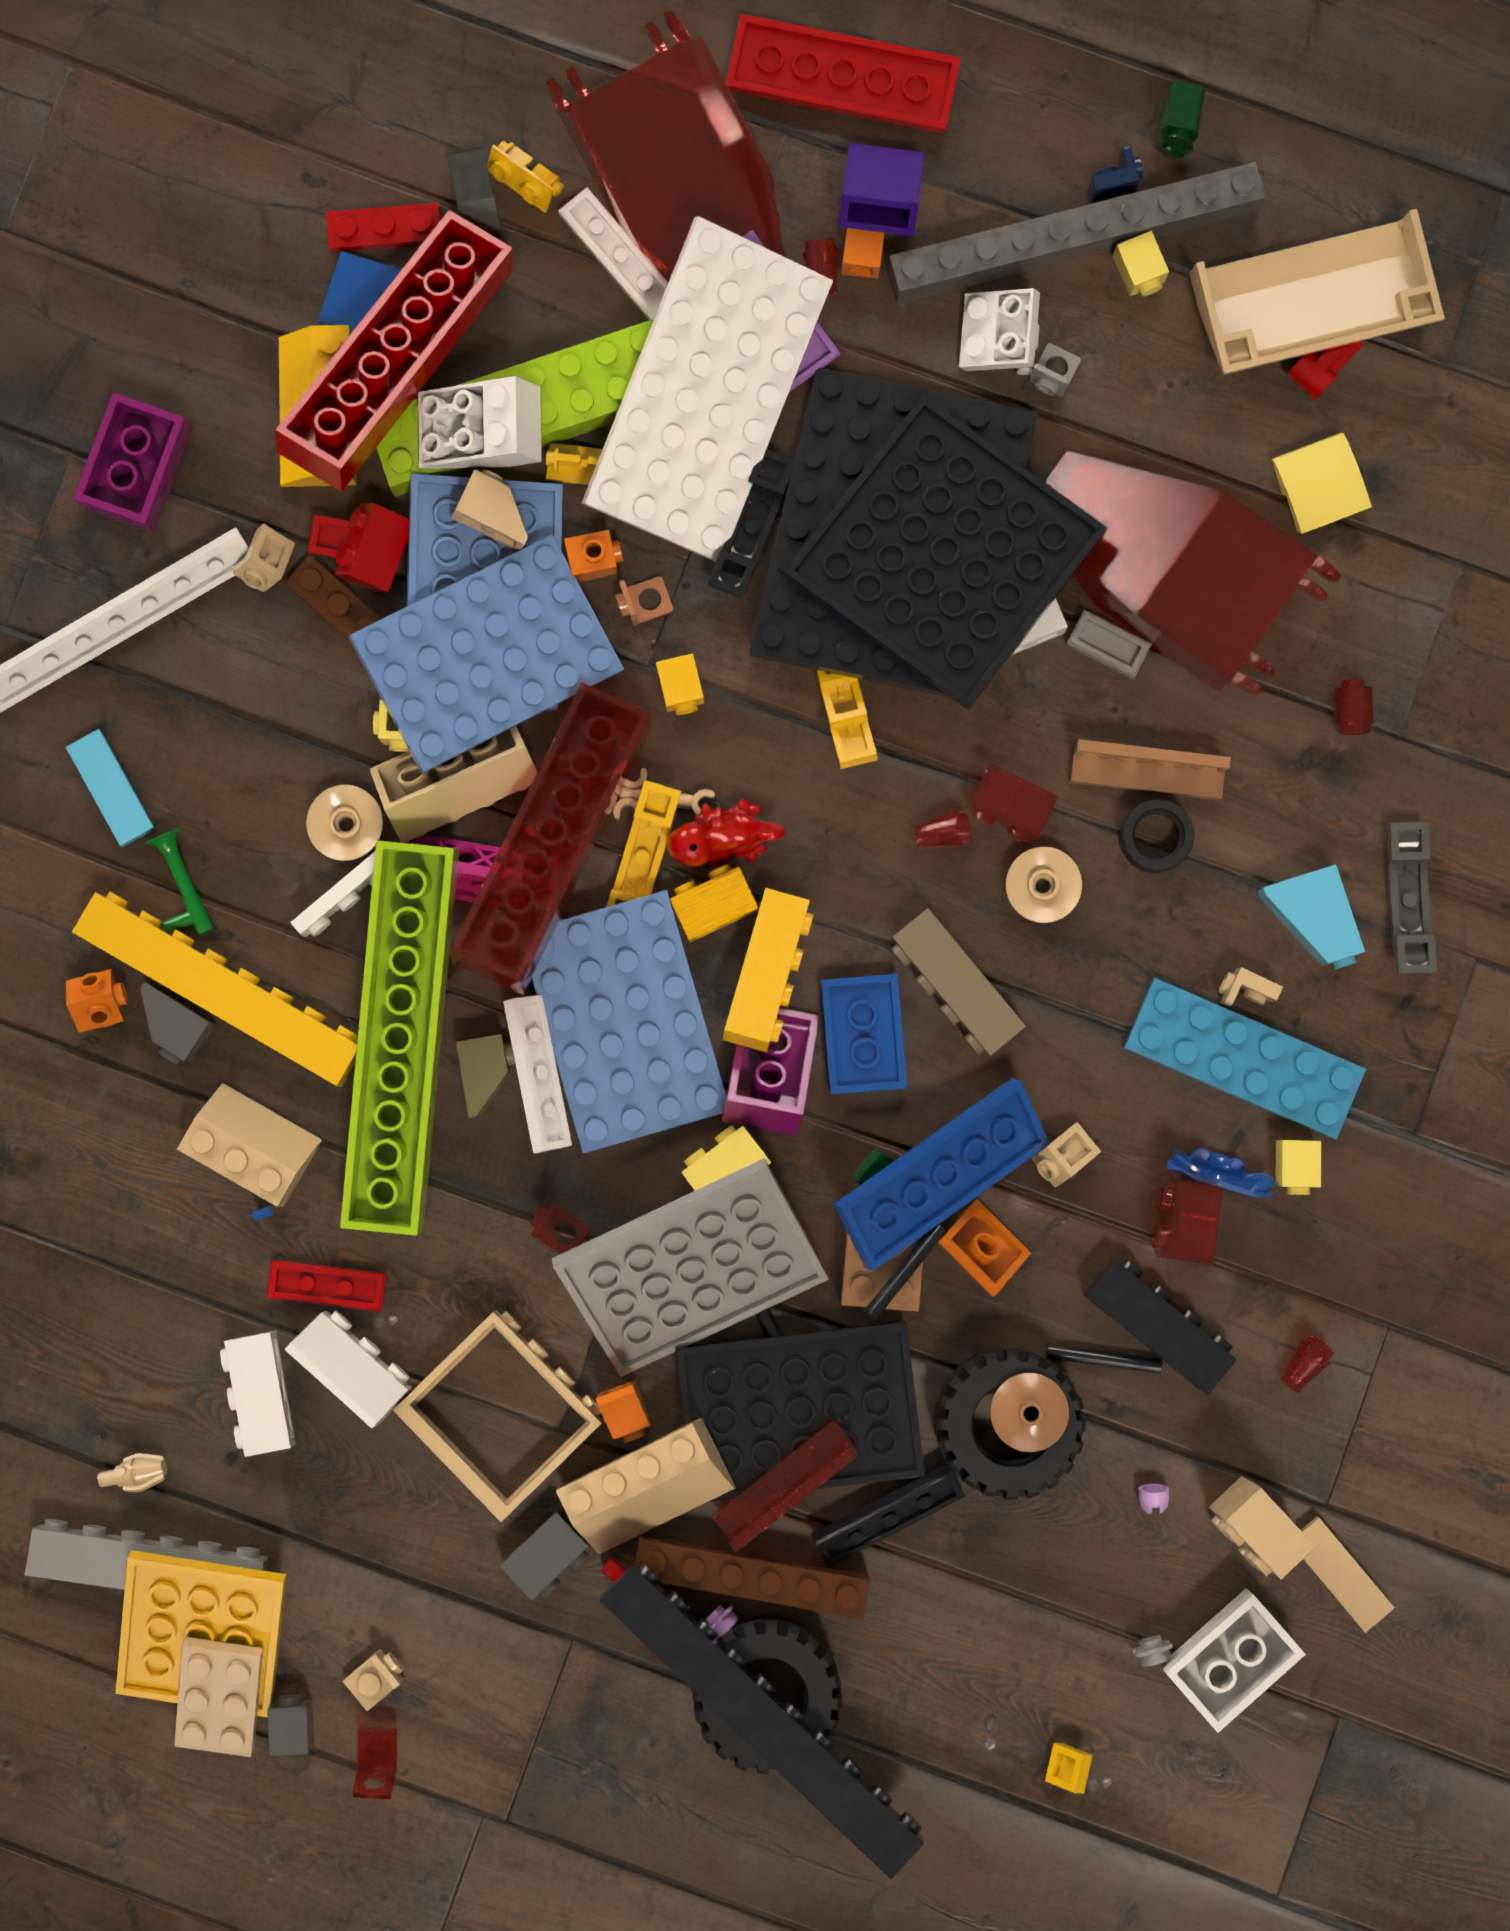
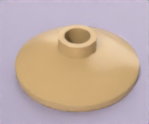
M352 785L334 786L323 791L312 802L306 820L308 836L315 848L323 855L338 861L356 860L368 854L376 846V840L379 841L383 830V815L377 801L365 790ZM345 818L353 820V828L350 831H342L340 828V823Z
M1036 847L1025 851L1014 860L1006 876V894L1010 904L1022 917L1037 923L1055 922L1067 916L1077 905L1082 892V878L1076 863L1066 853L1052 847ZM1040 879L1046 880L1049 883V891L1046 893L1038 892L1035 886L1036 882Z

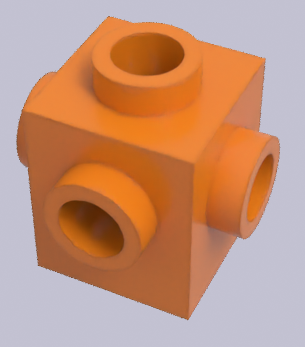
M111 969L89 973L66 981V1006L79 1033L101 1027H109L124 1021L123 1005L128 1004V996L124 984L116 982Z

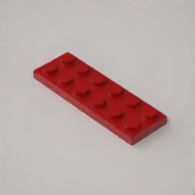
M740 14L725 86L726 91L945 134L961 57Z

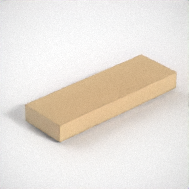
M1316 1516L1301 1529L1305 1536L1316 1546L1303 1560L1363 1632L1366 1633L1394 1609V1606L1319 1517Z

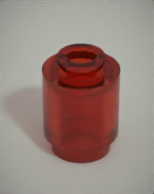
M1361 679L1341 681L1342 687L1334 689L1335 726H1339L1340 735L1343 736L1370 734V725L1374 724L1373 687L1365 686V680Z

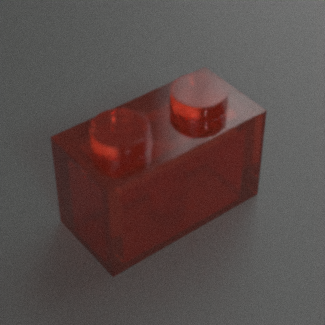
M990 763L968 809L974 812L972 817L987 826L993 827L996 822L1008 828L1007 835L1023 843H1028L1029 839L1036 842L1059 796Z

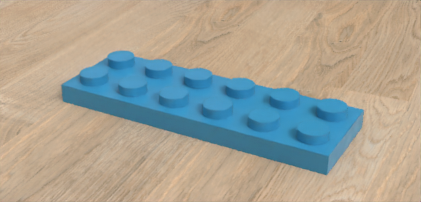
M1157 978L1152 979L1123 1048L1332 1139L1338 1138L1366 1071L1361 1066Z

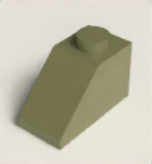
M502 1034L456 1042L468 1118H480L511 1074L509 1065L515 1064L511 1041L505 1042V1036Z

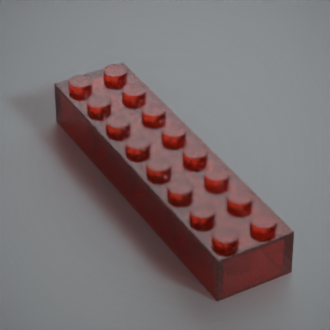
M581 683L450 950L453 965L519 994H524L651 730L652 712Z

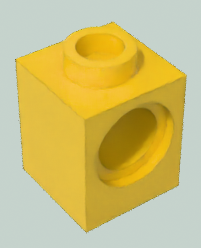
M693 653L656 662L667 712L675 711L676 715H685L698 711L697 705L704 704V697Z

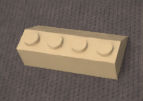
M517 726L421 774L410 752H405L369 769L384 810L401 843L420 838L431 830L447 823L455 822L464 815L482 807H488L497 800L517 791H523L541 781Z
M701 1417L565 1484L556 1490V1493L572 1526L598 1554H601L736 1487Z

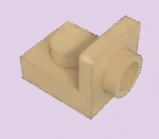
M262 524L256 529L245 559L235 566L233 574L242 579L249 587L265 592L282 579L295 543L267 525Z
M1240 967L1235 969L1234 974L1227 972L1218 992L1223 994L1220 1003L1225 1006H1231L1234 1003L1240 988L1245 990L1243 994L1245 998L1264 1005L1266 1000L1269 1002L1277 1001L1283 986Z
M1076 1122L1047 1147L1034 1155L1032 1160L1037 1165L1040 1175L1054 1187H1058L1081 1170L1101 1151L1079 1123Z
M379 1649L342 1682L365 1710L368 1711L403 1682L405 1678L401 1675V1672L404 1669L393 1654L389 1652L385 1655Z

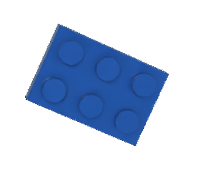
M898 974L821 980L830 1095L907 1089Z

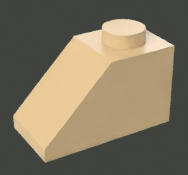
M475 469L463 490L451 518L515 551L521 550L526 544L528 536L510 487L503 484V479L489 470H482L480 472Z

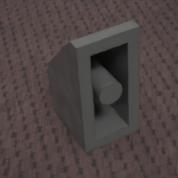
M144 982L140 990L151 1041L161 1047L157 1053L176 1065L180 1059L191 1063L216 1024L153 984Z

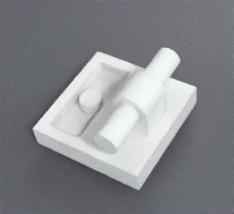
M1030 288L965 293L959 367L964 371L1017 368V374L1031 375L1035 361V350L1038 349L1039 340L1038 312L1040 292Z

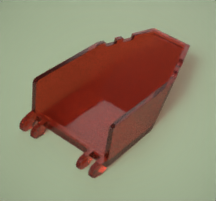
M673 11L665 13L664 16L669 30L678 42L667 48L658 28L653 22L646 24L645 30L658 54L588 93L574 67L567 69V79L580 97L574 102L567 103L560 85L553 78L546 81L552 102L611 214L638 249L669 279L692 222L697 216L741 237L753 230L765 248L786 258L781 239L779 212H777L774 195L773 175L702 37L690 36Z
M1066 451L1045 481L1050 487L1108 527L1107 533L1072 576L1088 595V599L1093 606L1135 636L1151 643V647L1217 692H1221L1228 684H1231L1250 695L1259 696L1263 691L1262 686L1257 681L1238 671L1244 663H1247L1264 676L1272 677L1276 669L1260 656L1253 654L1252 651L1294 590L1299 588L1319 602H1324L1328 597L1327 592L1321 586L1303 577L1311 569L1332 583H1337L1341 578L1338 570L1326 559L1318 556L1220 489Z

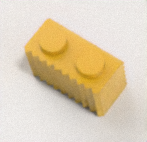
M729 864L710 872L708 875L711 880L697 886L693 880L674 889L676 896L670 898V902L689 943L758 911V905L740 867L731 870Z

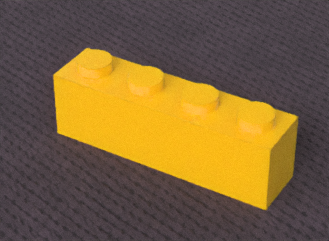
M765 888L722 1040L767 1052L770 1041L778 1043L784 1021L776 1018L780 1005L788 1007L794 985L787 983L790 970L798 972L804 949L797 948L800 934L808 936L814 914L807 913L810 900Z

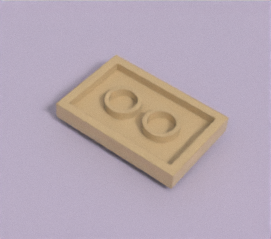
M191 1637L185 1638L181 1655L175 1747L244 1757L252 1756L255 1746L263 1648Z

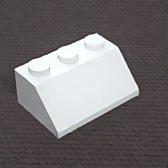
M328 1311L321 1312L284 1350L368 1426L374 1428L388 1416L412 1389L407 1383L410 1377L395 1363L392 1362L388 1366L378 1357L381 1353L380 1349L368 1338L363 1337L359 1340L349 1330L352 1324L339 1312L335 1311L332 1315Z

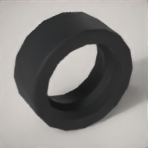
M1154 799L1142 802L1128 813L1121 825L1119 841L1122 853L1131 865L1143 872L1158 874L1172 870L1187 858L1193 848L1195 832L1192 820L1183 808L1172 801ZM1153 814L1164 815L1171 819L1177 826L1179 833L1178 845L1174 852L1160 859L1149 858L1141 853L1134 839L1135 828L1138 823L1146 816Z

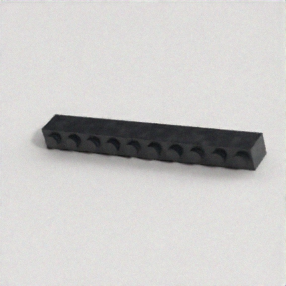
M633 1561L601 1595L599 1601L885 1875L892 1879L924 1845L922 1835L919 1833L922 1830L921 1825L906 1811L900 1815L892 1808L890 1804L893 1802V1799L881 1786L875 1784L873 1787H870L861 1778L864 1771L849 1756L842 1760L832 1750L835 1746L834 1742L822 1730L817 1728L813 1732L802 1721L806 1716L791 1701H788L786 1704L782 1703L774 1695L777 1688L762 1673L755 1677L745 1667L748 1663L747 1659L735 1647L731 1645L726 1649L715 1638L719 1633L704 1618H701L699 1621L694 1619L687 1612L690 1608L687 1601L674 1590L668 1594L658 1584L661 1577L648 1564L643 1563L640 1567Z

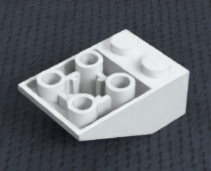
M512 376L418 392L419 468L511 467L541 462L540 386L520 377Z

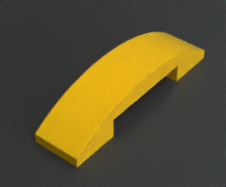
M644 780L633 816V824L607 907L652 894L674 822L681 790Z

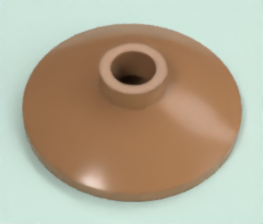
M1021 1373L1004 1381L996 1390L991 1402L990 1417L996 1434L1005 1444L1019 1451L1037 1452L1049 1448L1063 1435L1069 1420V1406L1062 1389L1053 1380L1037 1373ZM1029 1406H1034L1038 1410V1416L1033 1421H1028L1024 1418V1410Z

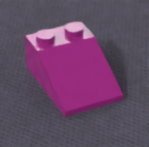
M779 1008L776 1019L783 1020L784 1022L778 1043L770 1041L767 1052L736 1044L722 1122L797 1136L804 1113L819 1015Z

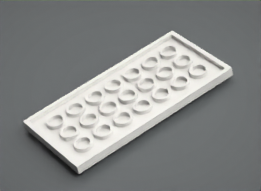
M695 217L581 504L716 562L724 543L732 537L752 486L748 479L753 467L763 459L833 280L702 217Z

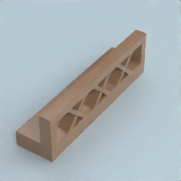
M1078 739L1073 746L1069 783L1220 801L1223 795L1225 772L1230 769L1231 757Z

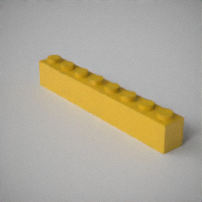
M109 891L106 897L96 892L94 893L72 933L339 1087L343 1086L356 1062V1042L358 1041L356 1033L341 1025L336 1031L323 1024L327 1018L323 1014L309 1006H306L304 1012L292 1006L291 1002L294 999L292 996L276 987H273L271 992L258 986L261 978L243 968H240L238 973L225 967L228 959L209 948L205 954L199 952L192 947L195 940L175 929L172 935L159 929L162 924L161 920L143 910L137 916L126 909L130 902Z

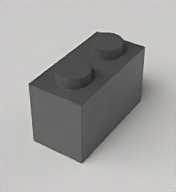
M558 1508L501 1563L500 1568L531 1601L538 1594L546 1598L561 1583L557 1576L568 1567L573 1572L589 1556L585 1551L589 1543L572 1526L569 1518Z

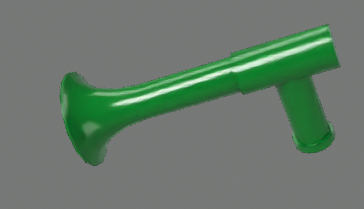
M178 828L145 843V845L151 844L163 854L187 909L186 912L162 922L159 929L172 934L175 929L179 931L194 925L197 934L200 935L213 929V925L180 857L177 848V835L182 828Z

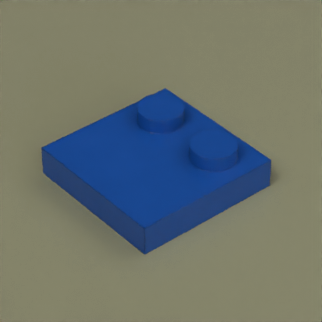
M341 251L318 318L319 325H349L353 332L401 270Z

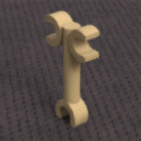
M621 766L619 770V779L622 784L621 795L613 810L616 820H620L621 810L624 807L631 806L636 810L644 780L648 779L646 768H641L640 778L635 782H631L626 778L627 766ZM703 789L699 790L695 795L681 793L677 808L693 810L694 814L698 815L700 814L699 801L703 798L715 799V792Z

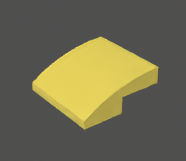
M1342 432L1271 459L1281 493L1287 497L1298 533H1306L1372 507L1359 467Z

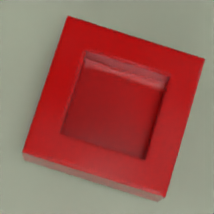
M314 515L308 553L336 558L340 547L347 542L351 531L349 529V521Z

